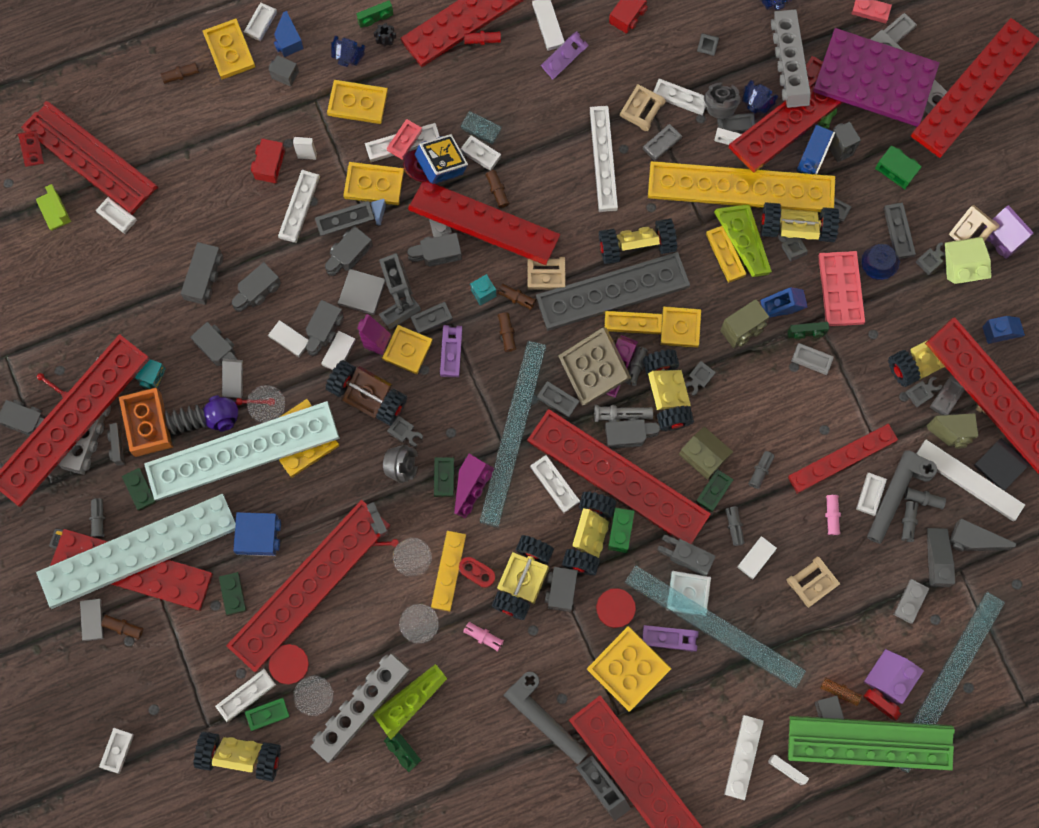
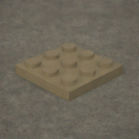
M605 327L558 355L582 406L588 405L631 378Z

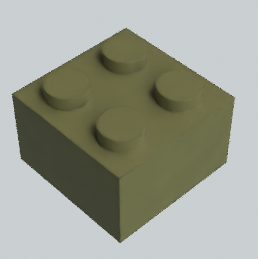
M755 299L726 318L720 331L733 349L738 345L742 347L749 342L748 339L753 335L757 337L765 331L764 328L767 326L766 323L769 316Z

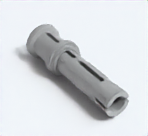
M595 405L594 407L595 422L633 417L653 419L652 407L617 408L614 405L610 407Z

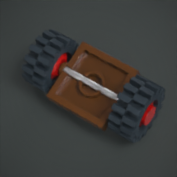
M344 360L337 363L336 368L334 367L325 388L338 397L344 395L343 401L389 426L401 414L407 402V395L394 388L390 391L391 383L360 366L356 368Z

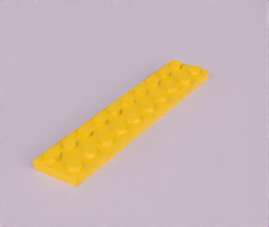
M653 161L650 163L649 199L736 206L750 205V207L761 208L764 207L765 202L781 204V209L821 212L823 207L834 208L835 176L757 170L753 173L750 169Z

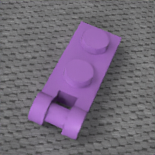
M577 31L540 65L551 79H554L589 46L586 41L583 42L580 38L581 35ZM573 42L578 46L576 49L571 45Z
M443 325L440 377H459L462 326L449 327V325ZM449 335H456V339L449 338Z
M644 625L642 639L650 647L697 652L696 638H698L699 632ZM683 636L688 637V644L682 643Z

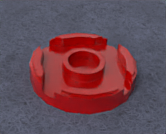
M619 588L605 591L599 597L596 605L600 621L611 628H620L628 625L636 611L632 596Z
M287 644L280 646L270 657V673L275 680L282 684L291 685L297 683L308 672V656L304 650L296 645Z

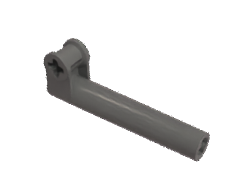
M904 451L867 535L869 540L879 544L882 543L912 477L927 482L932 480L937 473V466L933 461L925 459L912 451ZM925 468L929 469L928 474L925 473Z
M526 672L503 696L578 765L588 752L530 696L538 687L540 680L534 672ZM527 676L530 678L532 676L535 677L534 686L526 685L527 680L525 678Z

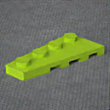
M750 205L716 209L714 213L751 276L769 275L772 271Z
M436 664L373 714L390 740L447 680Z

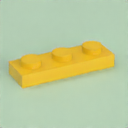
M723 226L707 231L706 236L728 283L745 277L746 272Z
M605 311L604 327L609 332L661 334L662 314Z

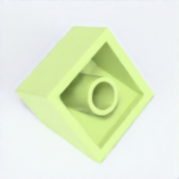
M983 237L945 243L946 272L949 281L957 284L991 278V260Z

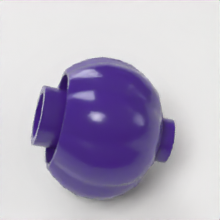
M218 395L211 397L203 409L206 426L220 432L230 430L238 418L236 403L229 398L219 397Z

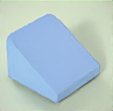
M385 199L371 202L372 211L378 226L381 225L386 208Z

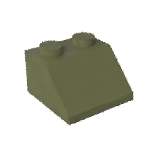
M975 413L936 416L927 425V429L946 445L955 446L956 449L966 448L967 445L978 437Z
M703 427L681 449L679 455L708 480L733 451L707 428Z

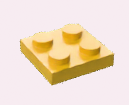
M663 307L661 345L698 348L701 309Z
M397 325L382 359L402 369L418 374L433 340Z

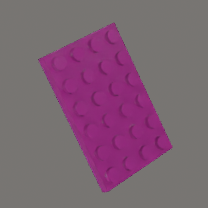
M835 28L813 92L918 127L921 123L940 62Z

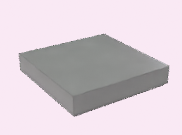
M349 269L338 305L375 315L386 280Z

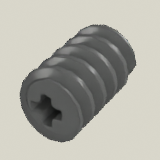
M196 404L194 411L190 406H188L187 412L180 408V414H177L175 409H173L171 416L165 411L168 431L170 432L171 430L173 434H176L178 429L180 432H184L185 427L191 431L193 425L196 429H199L200 423L204 428L207 427L203 413L204 404L202 409Z

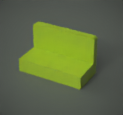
M50 184L45 187L47 194L37 198L36 201L49 229L52 231L70 223L71 220L58 192Z

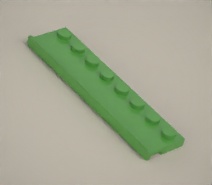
M805 716L789 717V761L953 770V734L955 729L952 725Z

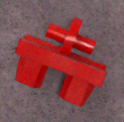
M37 130L18 133L25 167L44 164Z

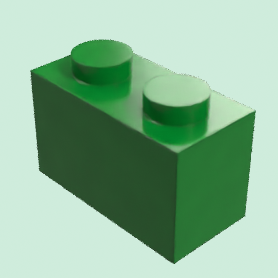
M891 145L879 160L875 169L905 190L922 166L915 159L906 156L901 149Z
M615 508L608 550L627 553L635 511Z

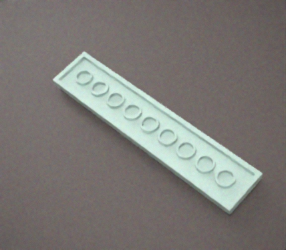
M326 401L144 463L154 500L158 501L340 438L329 403Z
M220 494L36 573L49 607L53 609L234 532L236 523L223 494Z

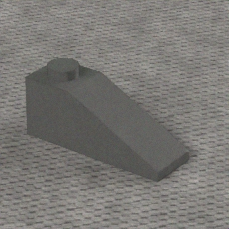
M964 519L956 522L949 538L950 544L953 545L952 547L962 552L1011 550L1016 546V543Z
M927 528L929 587H950L955 584V571L948 530L943 528Z
M592 755L576 766L578 772L614 821L631 809L624 796Z

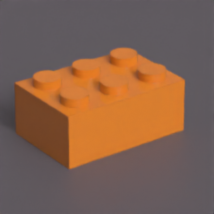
M157 388L119 397L129 450L135 457L173 448L171 435L166 425L162 394Z

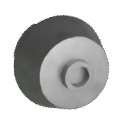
M722 83L710 85L709 90L704 95L708 113L720 119L731 117L741 100L739 90L734 85L728 87L722 86Z
M408 445L388 449L383 460L385 475L399 483L408 482L409 479L413 480L418 466H414L415 457H418L416 449Z

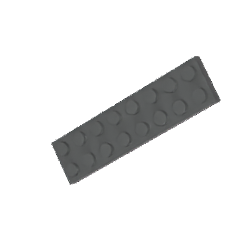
M676 252L537 294L536 300L546 329L549 331L605 314V311H615L690 288V283L680 256Z

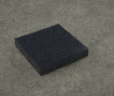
M1002 438L974 464L985 477L1004 491L1030 465Z

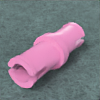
M839 495L826 496L827 513H825V517L828 522V535L840 534L839 517H841V513L839 512Z
M470 621L466 625L468 628H465L463 633L479 640L478 643L488 645L497 652L501 649L499 645H503L504 640L489 633V630H483Z

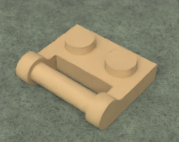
M637 84L620 112V117L639 126L642 130L648 131L652 120L660 107H663L666 100L662 96ZM652 100L654 105L645 120L641 119L640 116L649 101Z
M972 205L949 235L956 241L971 239L984 223L987 227L979 237H983L985 242L990 234L996 231L1000 225L975 205Z
M565 257L548 260L547 266H559V269H533V266L546 265L528 259V290H553L565 287Z
M818 556L798 574L786 579L808 608L840 585ZM816 569L822 572L805 586L801 587L799 585L801 580Z

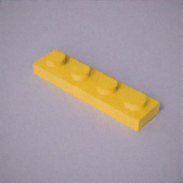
M447 531L431 604L433 609L451 612L466 534Z

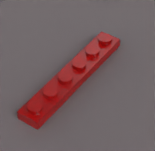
M888 423L789 475L788 479L798 494L897 442L898 438Z

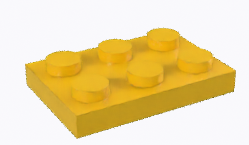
M237 19L203 30L221 80L255 68Z
M334 80L327 115L381 124L388 88Z
M349 162L343 195L344 199L369 202L385 199V204L399 205L404 168Z

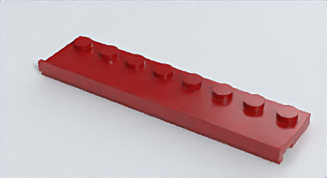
M45 101L43 103L44 106L38 112H35L21 127L25 132L37 130L41 145L131 215L158 189L155 183L49 101Z
M429 181L421 183L408 208L411 212L546 266L560 238L559 233L439 185L432 184Z

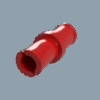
M500 31L464 33L465 45L501 43Z

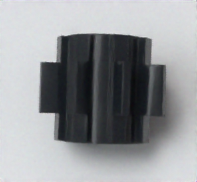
M387 23L377 25L378 29L374 31L376 43L382 44L383 47L393 45L392 41L397 38L396 33H394V27L388 26Z

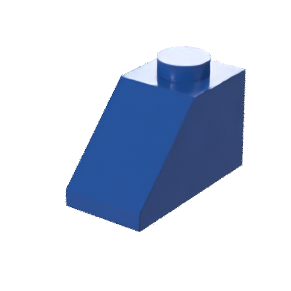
M287 11L283 12L274 33L276 39L274 45L277 52L281 51L283 56L286 57L304 48Z
M792 287L760 300L761 306L769 318L793 314L807 308L804 290Z
M1003 316L988 320L982 326L988 344L1025 336L1020 318Z

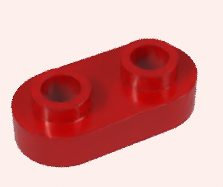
M465 557L460 561L459 571L464 577L482 588H488L494 584L495 574L492 569L472 557ZM471 565L473 568L471 571H467L465 567ZM488 575L489 580L483 581L482 576Z
M868 689L863 697L890 719L897 721L901 716L900 708L891 701L888 703L883 699L884 695L878 690Z

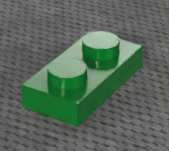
M390 0L356 13L360 28L371 26L374 22L386 20L394 15Z
M284 698L245 712L251 731L290 717Z

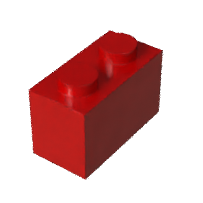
M620 0L610 13L609 23L627 34L630 29L635 28L639 16H643L647 11V0Z
M261 139L260 145H257L255 151L257 155L256 160L251 164V172L255 179L277 183L286 151L283 143Z

